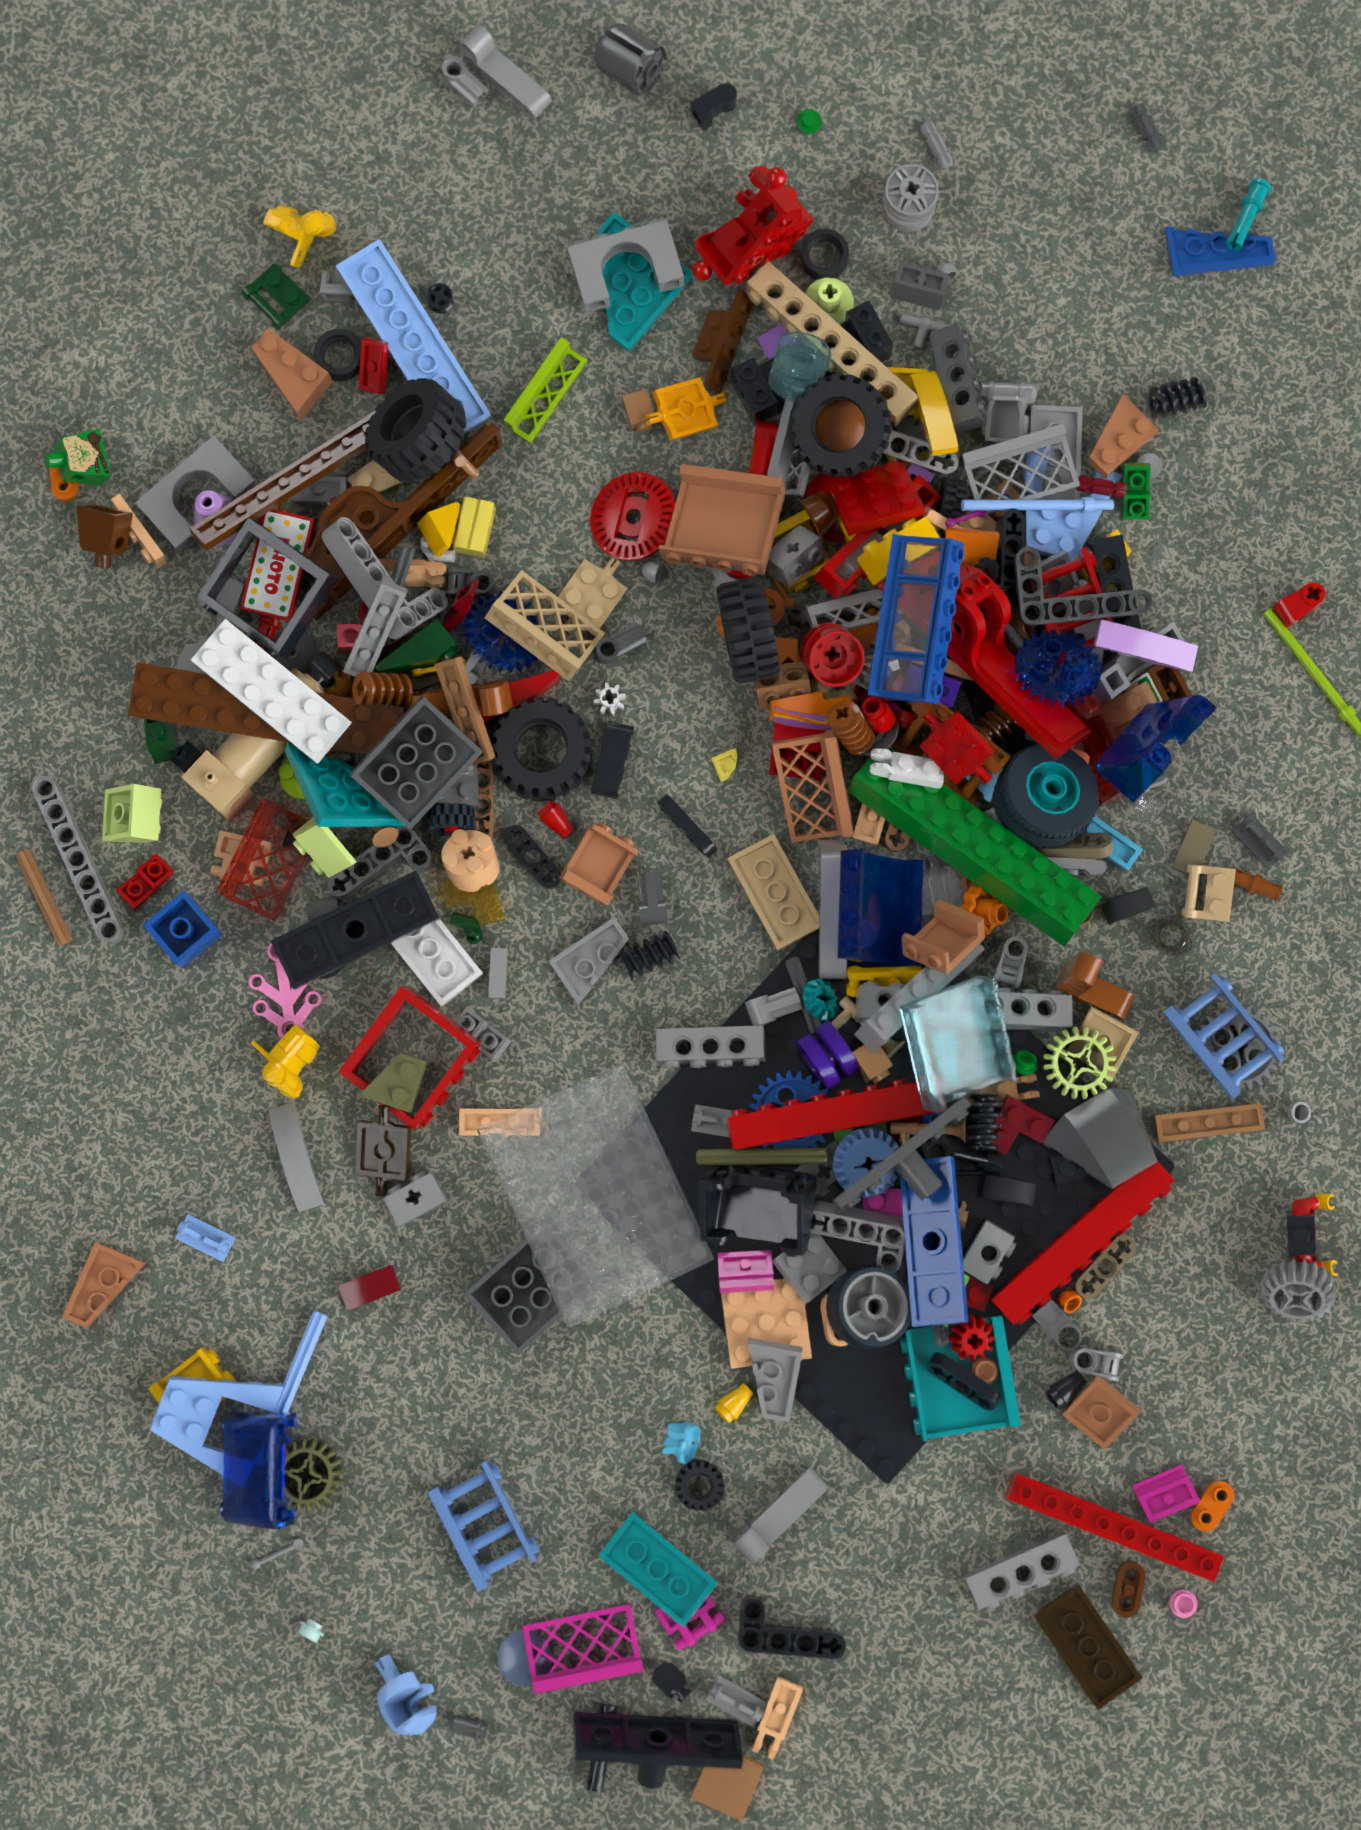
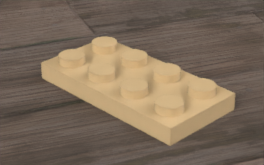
M774 834L727 858L777 952L819 930V915Z

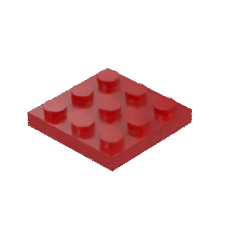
M903 460L873 467L865 472L857 473L855 476H844L827 480L829 491L848 536L925 515L923 503Z

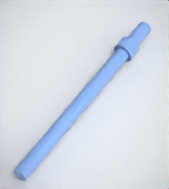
M1081 497V499L961 501L962 510H1080L1082 513H1093L1094 510H1113L1114 501L1112 499H1094V497Z

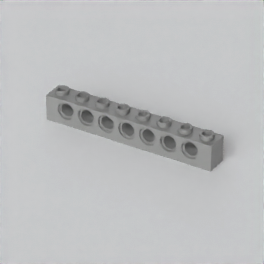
M865 982L863 986H859L856 990L855 1023H865L881 1008L878 1002L879 997H885L890 1000L905 984L893 983L890 984V987H881L877 982ZM945 986L904 1025L1062 1032L1066 1029L1068 1031L1072 1028V995H1064L1063 991L1057 990L1048 991V994H1038V991L1034 989L1022 990L1021 993H1012L1009 988L995 989V992L985 991L983 987L959 990L958 986ZM932 1000H939L943 1004V1010H935L931 1003ZM958 1001H965L969 1005V1012L960 1010ZM985 1002L994 1004L996 1012H988L985 1009ZM1011 1003L1020 1005L1022 1014L1014 1013L1011 1009ZM1038 1004H1042L1047 1008V1016L1039 1013L1037 1009Z

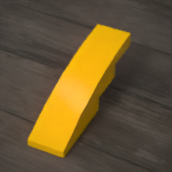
M932 371L910 375L913 392L918 395V415L920 422L923 424L925 437L929 442L931 455L936 456L958 452L959 446L953 422L937 372Z

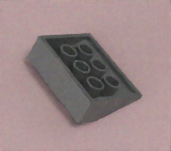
M421 695L349 774L411 830L483 751Z
M545 1220L474 1283L464 1295L514 1352L519 1355L600 1281L550 1223Z

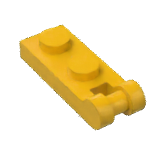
M850 966L847 968L849 984L846 986V994L856 997V990L859 986H863L860 984V980L877 982L881 987H890V984L893 983L906 985L922 971L921 966L876 968Z

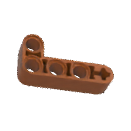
M508 680L471 684L480 713H483L484 716L501 714L513 707ZM443 689L412 694L410 706L422 695L446 718L452 717Z

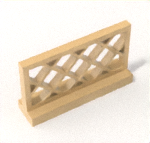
M522 570L495 601L485 616L486 620L568 681L571 680L605 634V632ZM520 580L530 587L531 593H520L518 587ZM515 599L518 609H512L504 603V600ZM522 599H533L535 609H524ZM539 599L549 601L552 609H541ZM526 615H537L539 625H534L528 621ZM543 615H554L556 625H545ZM560 615L569 616L573 624L562 625ZM587 630L596 638L583 641L581 631ZM547 631H558L560 641H555L548 636ZM564 631H575L577 641H566ZM568 647H579L580 659L569 652Z

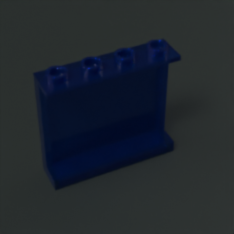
M864 849L841 850L838 959L894 967L920 966L919 962L903 955L902 936L905 933L915 936L921 930L923 860H900L864 853Z

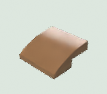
M743 1755L742 1769L703 1767L690 1799L742 1821L765 1764Z

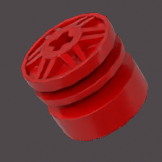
M832 622L820 623L811 628L803 638L801 659L805 667L821 683L832 687L845 686L854 681L861 673L865 662L864 649L860 641L842 625ZM832 647L834 652H830L829 656H827L825 651H830Z

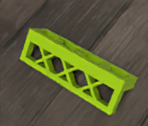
M562 337L559 339L504 418L505 428L530 444L588 362V359L570 348L569 341ZM567 355L579 361L575 370L564 372L562 363ZM560 367L561 372L556 373V371ZM570 375V377H569L568 380L566 381V380H565V376ZM562 377L564 386L561 390L549 392V381L553 378ZM546 387L547 393L541 394ZM556 396L555 399L551 402V397ZM548 397V409L544 412L535 413L533 405L535 401ZM532 409V414L526 415ZM536 417H541V419L537 423ZM533 418L535 427L530 435L517 428L522 420Z

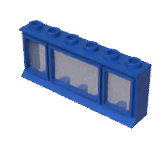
M892 535L868 695L882 699L939 705V700L943 693V674L947 667V648L952 636V617L956 611L955 597L960 585L959 572L961 562L964 559V543L952 538Z

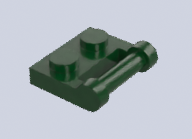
M275 263L252 284H248L241 292V295L247 301L251 300L272 321L271 325L277 330L285 325L310 301L309 296ZM263 288L284 311L278 314L257 292Z

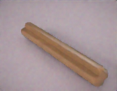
M29 849L20 851L16 854L17 861L57 945L63 946L72 941V937Z

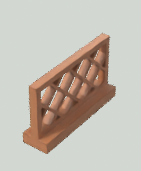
M829 729L825 730L823 734L772 742L791 843L843 835V838L854 836V825L838 739L834 731ZM821 742L822 751L817 758L804 751L810 743ZM790 747L797 754L789 763L780 757V748ZM800 755L813 762L806 773L794 766ZM782 764L786 766V769L784 771ZM816 765L824 769L827 774L821 783L809 776ZM790 769L802 777L795 787L785 782V776ZM805 780L817 786L811 797L798 790ZM827 781L829 784V788L824 786L827 783ZM821 790L831 796V801L826 807L814 800ZM795 794L807 801L800 812L790 806V800ZM810 804L822 811L815 822L803 815ZM832 805L834 813L829 810ZM827 814L836 821L837 828L825 829L819 823ZM799 819L811 825L807 833H795L794 826Z

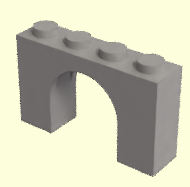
M658 219L652 220L646 225L637 228L634 226L626 227L621 232L612 235L610 233L601 234L596 239L590 241L579 240L574 242L572 246L567 247L585 313L610 307L609 295L602 272L607 261L621 252L640 254L650 263L659 293L684 286L683 271L667 219L662 221Z
M215 436L203 440L193 454L183 457L173 471L163 474L159 478L158 483L153 488L143 491L135 502L143 514L179 554L196 541L191 535L190 524L181 516L177 508L178 494L188 481L199 477L212 478L218 481L234 499L257 486L255 480Z

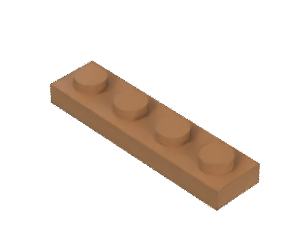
M461 656L434 664L455 726L483 751L472 764L495 758Z
M1261 1103L1153 1116L1157 1143L1265 1130Z

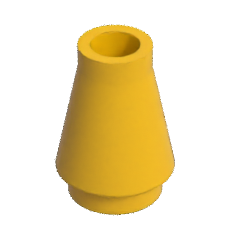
M742 1383L738 1388L719 1399L714 1410L729 1424L732 1420H737L754 1393Z

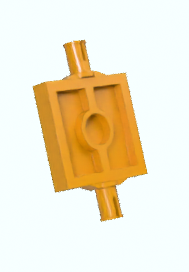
M701 377L656 389L652 394L658 412L646 414L645 421L648 420L646 422L647 425L662 422L669 441L698 434L718 426L714 415V406L726 403V397L723 398L725 396L723 392L710 396L704 388Z

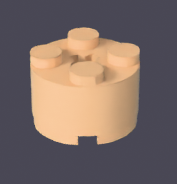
M459 829L454 831L444 844L441 855L450 881L456 888L466 892H475L480 890V887L486 884L489 886L495 881L500 865L494 845L488 835L476 830L464 831Z

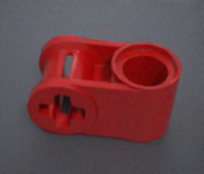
M1311 582L1293 594L1287 595L1272 607L1284 625L1289 628L1295 621H1300L1308 613L1316 609L1325 599L1326 591L1321 584ZM1314 593L1316 595V598H1311L1309 600L1307 598V595Z

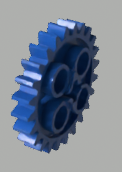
M789 1070L784 1079L778 1072L776 1073L775 1082L769 1077L766 1079L767 1088L762 1085L758 1086L762 1094L752 1095L757 1104H750L749 1108L757 1112L758 1106L767 1105L772 1102L780 1107H785L784 1103L778 1099V1093L782 1089L791 1091L793 1095L792 1100L800 1099L801 1103L811 1101L812 1096L826 1094L828 1089L821 1091L818 1089L821 1083L820 1080L814 1084L810 1083L812 1075H808L803 1080L801 1071L797 1073L795 1078H792ZM822 1134L804 1137L800 1140L793 1139L772 1143L771 1145H773V1148H807L809 1146L817 1148L816 1141L822 1144L826 1141Z

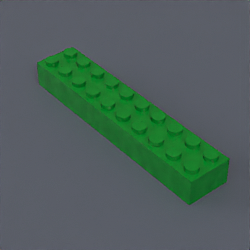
M892 747L888 748L891 752H897ZM871 757L854 776L847 791L849 794L1064 947L1067 945L1102 897L944 784L941 788H933L893 781L878 775L875 776L870 772V765L877 762Z

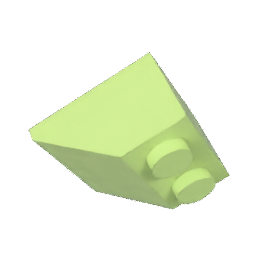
M137 784L106 789L102 841L135 843L158 841L160 833V808L162 806L161 789Z
M314 817L293 833L296 839L293 842L294 846L302 855L307 852L311 856L313 861L310 862V865L319 875L324 872L330 878L356 862L328 827L317 826Z

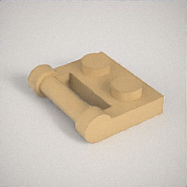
M1187 864L1186 872H1189L1185 908H1182L1181 917L1229 922L1236 869ZM1208 874L1203 910H1198L1195 908L1199 875Z

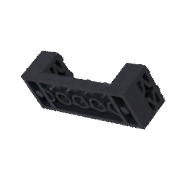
M868 300L846 311L845 322L840 326L880 362L889 359L893 343L871 302ZM831 342L824 345V347L829 349L836 346V344ZM801 344L760 365L757 364L753 357L731 368L730 382L751 422L755 426L758 420L765 421L783 411L787 391H797L802 395L805 391L804 388L808 384L817 382V379L820 377H828L836 373L834 371L829 372L822 365L821 359L815 354H809ZM846 359L842 363L852 365L855 362L851 359Z

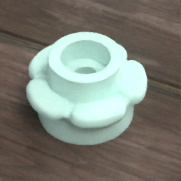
M308 1619L306 1623L300 1622L301 1627L298 1633L305 1638L317 1643L320 1636H324L320 1632L322 1626L315 1621Z

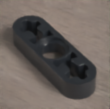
M664 795L657 802L658 807L678 828L681 827L685 831L686 837L706 858H709L718 850L708 836L669 795Z
M519 825L509 826L503 835L506 846L543 888L551 890L558 887L561 883L558 879L561 873L556 865L523 827ZM514 832L517 834L521 832V841L525 845L530 841L531 845L523 848L519 854L517 850L521 849V847L515 841L509 842L511 839L510 833ZM531 850H535L540 854L539 862L534 865L528 864L525 861L526 853ZM544 861H547L548 864L544 868L549 873L553 871L556 873L554 876L555 882L547 881L544 883L545 876L542 871L539 870L536 874L533 870L540 868Z
M936 1352L927 1364V1369L932 1375L979 1407L993 1410L1001 1397L1000 1393L947 1355Z

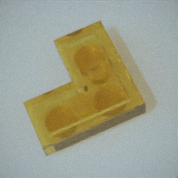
M450 880L440 882L448 909L473 902L480 927L506 920L495 881L489 886L486 884L480 887V890L475 892L462 891L456 888Z

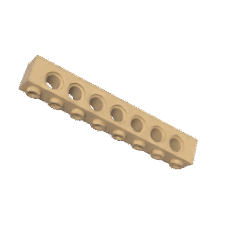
M769 261L747 282V295L755 305L758 306L760 304L764 307L767 315L774 322L779 321L783 324L787 334L793 339L797 337L809 354L817 355L821 359L822 365L829 372L834 371L836 374L840 373L842 375L850 374L858 378L870 376L873 380L868 383L879 390L880 394L890 393L892 397L885 400L888 403V409L891 411V423L895 427L917 406L918 395ZM772 293L780 294L778 298L769 297ZM791 309L799 311L796 315H790L787 312ZM808 326H815L818 328L816 331L809 332L806 330ZM829 342L836 344L831 349L824 347ZM846 359H851L855 363L852 365H845L842 362Z

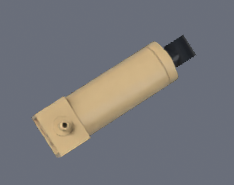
M322 651L310 662L307 667V673L303 674L295 667L290 672L314 692L325 694L323 692L324 688H329L336 683L343 674L344 668L326 652ZM232 733L213 755L206 750L181 778L230 821L254 795L250 788L285 751L288 742Z

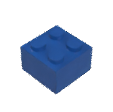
M182 891L143 924L174 963L181 968H185L224 935L186 891Z

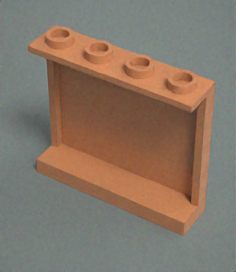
M681 464L679 475L682 482L665 546H659L663 560L675 565L680 563L691 564L696 568L713 567L723 572H730L731 570L740 571L749 576H755L756 574L765 575L786 492L783 478Z

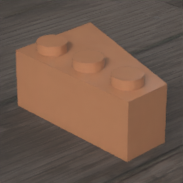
M268 328L252 346L256 358L299 420L302 421L332 384L329 372Z

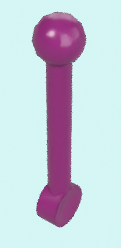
M976 510L955 519L948 518L945 521V525L948 528H953L955 524L973 517L983 518L987 510Z

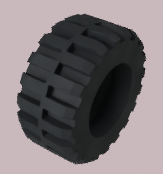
M837 373L832 374V376L818 378L817 382L810 383L804 388L805 391L802 395L797 396L794 401L796 402L794 410L791 409L789 416L791 417L789 433L792 435L793 440H791L793 448L797 450L798 456L810 468L834 477H851L862 471H867L871 468V465L882 458L881 455L885 449L887 450L890 443L888 442L889 437L892 435V416L885 398L873 385L854 375ZM849 401L855 404L863 413L865 419L864 435L860 442L849 450H831L818 437L816 429L818 416L823 408L832 402Z
M427 378L411 379L406 381L405 385L400 384L395 387V391L389 392L384 397L385 400L377 405L375 408L376 412L374 415H371L369 419L370 425L366 427L365 432L367 437L365 438V444L369 456L392 477L401 482H419L420 479L430 478L432 473H438L445 463H449L453 453L458 451L460 440H463L465 435L464 428H466L464 408L440 384Z
M750 577L721 583L716 588L735 682L742 684L775 677L780 672L771 615L762 580L758 577Z
M534 697V701L527 702V699L519 701L520 705L518 707H511L505 717L501 716L496 722L497 728L493 730L491 735L492 748L495 754L492 762L496 772L511 792L515 791L519 797L524 799L529 797L533 801L541 802V799L554 801L560 795L565 797L570 794V790L573 787L577 788L582 783L581 779L589 771V763L592 760V745L587 726L583 723L582 717L578 712H573L571 706L566 703L563 705L558 703L557 699L550 698L549 701H546L542 697ZM550 727L558 731L564 738L566 755L562 763L555 769L542 773L532 772L520 763L517 756V745L522 735L530 729Z

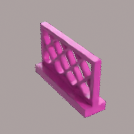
M630 1604L522 1626L534 1694L644 1671ZM626 1611L628 1623L624 1630L620 1632L608 1622L614 1613ZM609 1615L606 1621L599 1616ZM589 1618H595L603 1623L595 1638L581 1629ZM583 1620L579 1627L572 1623L575 1621ZM568 1623L576 1629L568 1644L554 1635L560 1624ZM555 1626L552 1632L547 1630L546 1627ZM606 1626L620 1635L611 1649L597 1640ZM628 1628L631 1639L625 1635ZM541 1629L550 1635L541 1649L531 1643L529 1631ZM578 1632L592 1640L584 1655L570 1646ZM552 1637L566 1646L557 1661L543 1651ZM622 1637L632 1644L634 1656L623 1658L614 1652ZM595 1643L609 1652L601 1663H594L586 1657ZM532 1648L538 1651L535 1658H533ZM567 1649L581 1657L576 1668L568 1669L559 1663ZM542 1654L555 1664L548 1674L537 1676L535 1662ZM611 1654L618 1658L615 1660L607 1661ZM584 1660L591 1664L580 1667ZM557 1665L563 1669L562 1671L553 1672Z

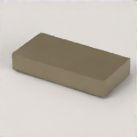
M1192 819L1171 868L1189 876V872H1186L1187 864H1203L1217 830Z

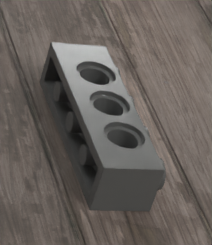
M955 323L931 332L930 338L938 376L948 404L955 433L959 435L987 425L985 415L988 414V410L984 400H981L980 392L983 391L980 378L976 376L975 372L978 363L974 353H971L970 345L973 344V340L969 330H965L959 323ZM959 351L958 355L952 358L953 354ZM964 374V377L960 381H957L958 377ZM969 397L968 402L962 405L963 400Z

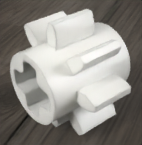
M605 683V689L602 691L596 689V694L600 699L594 700V705L602 706L600 710L602 715L606 711H611V715L614 717L617 708L624 710V705L620 703V700L626 699V694L618 693L620 689L618 684L612 688L609 687L608 683ZM611 694L612 698H615L613 699V704H608L606 695Z

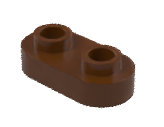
M1125 1561L1118 1567L1111 1598L1113 1610L1124 1618L1133 1617L1139 1611L1146 1579L1143 1567L1134 1561ZM1128 1570H1134L1135 1577L1132 1580L1126 1578ZM1124 1597L1130 1600L1127 1607H1121L1120 1601Z

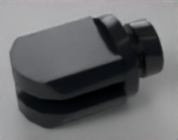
M669 1662L662 1663L655 1668L652 1675L653 1683L666 1697L672 1699L677 1695V1700L682 1703L692 1692L689 1687L687 1689L684 1687L688 1682L685 1675L673 1663Z

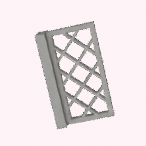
M1064 423L962 454L960 460L962 467L965 469L973 500H980L984 490L997 496V500H1011L1003 495L1009 483L1023 489L1020 497L1015 500H1036L1079 487L1080 483L1065 436ZM1061 443L1064 454L1058 462L1047 456L1046 453L1050 446ZM1045 448L1043 453L1038 450ZM1032 452L1041 457L1035 469L1021 463L1026 453ZM1021 455L1018 461L1012 458ZM1043 459L1057 466L1051 478L1037 471ZM1064 459L1066 460L1067 466L1062 464ZM1002 460H1008L1015 464L1009 477L996 470L999 462ZM995 463L993 468L987 466L989 464ZM1018 466L1032 473L1025 486L1012 479ZM982 467L990 472L984 485L974 480L973 469ZM1059 468L1070 473L1072 483L1062 485L1053 480ZM993 474L1007 481L1001 493L987 487ZM1034 475L1048 482L1044 491L1037 493L1028 488ZM1051 484L1056 486L1055 488L1048 489ZM976 486L982 488L979 494ZM1025 492H1028V493L1032 494V495L1023 497L1024 494H1025ZM987 510L986 514H990L1000 510Z

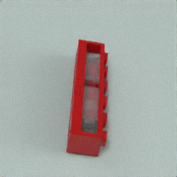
M921 475L917 476L913 480V484L924 508L928 506L936 511L938 507L935 504L942 496ZM923 516L915 517V519L919 521ZM911 519L856 534L822 566L814 579L836 600L843 593L848 596L858 586L856 581L859 578L863 581L867 578L866 573L857 561V558L864 553L862 548L873 540H876L878 543L883 541L882 537L893 529H896L897 532L903 530L902 525Z

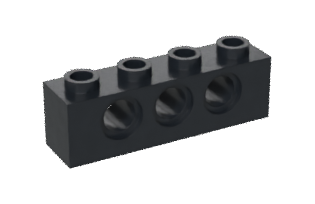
M1123 534L1086 543L1087 551H1092L1096 559L1097 566L1093 568L1102 593H1107V586L1109 584L1114 585L1117 588V592L1134 590ZM1104 558L1109 559L1112 563V570L1110 572L1102 568L1101 563ZM1134 596L1132 603L1133 606L1137 609L1136 600ZM1115 598L1107 599L1106 605L1110 612L1118 610V601ZM1139 615L1122 617L1120 624L1141 629Z

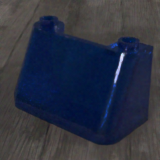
M1202 695L1148 703L1097 762L1099 773L1134 803L1171 764L1172 756L1164 744L1169 740H1178L1177 743L1181 746L1211 716L1217 707Z
M232 1411L223 1418L221 1430L224 1434L223 1501L220 1506V1514L224 1517L226 1523L277 1530L295 1523V1509H287L285 1505L290 1503V1497H284L285 1443L290 1442V1436H286L289 1427L296 1426V1412Z

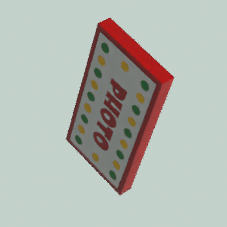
M272 509L262 515L261 524L305 555L307 548L310 549L317 520ZM257 537L240 609L290 622L294 616L305 570Z

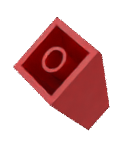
M774 722L772 742L823 734L825 730L803 729ZM821 742L810 743L804 751L817 758L822 751ZM772 747L769 775L778 776ZM790 747L779 749L780 757L789 763L797 754ZM800 755L794 766L806 773L813 762ZM782 764L784 771L786 769V766ZM816 765L809 776L821 781L822 768ZM791 769L789 770V772H788L787 775L785 776V777L802 778L800 775H798L797 773H795V772L792 771Z

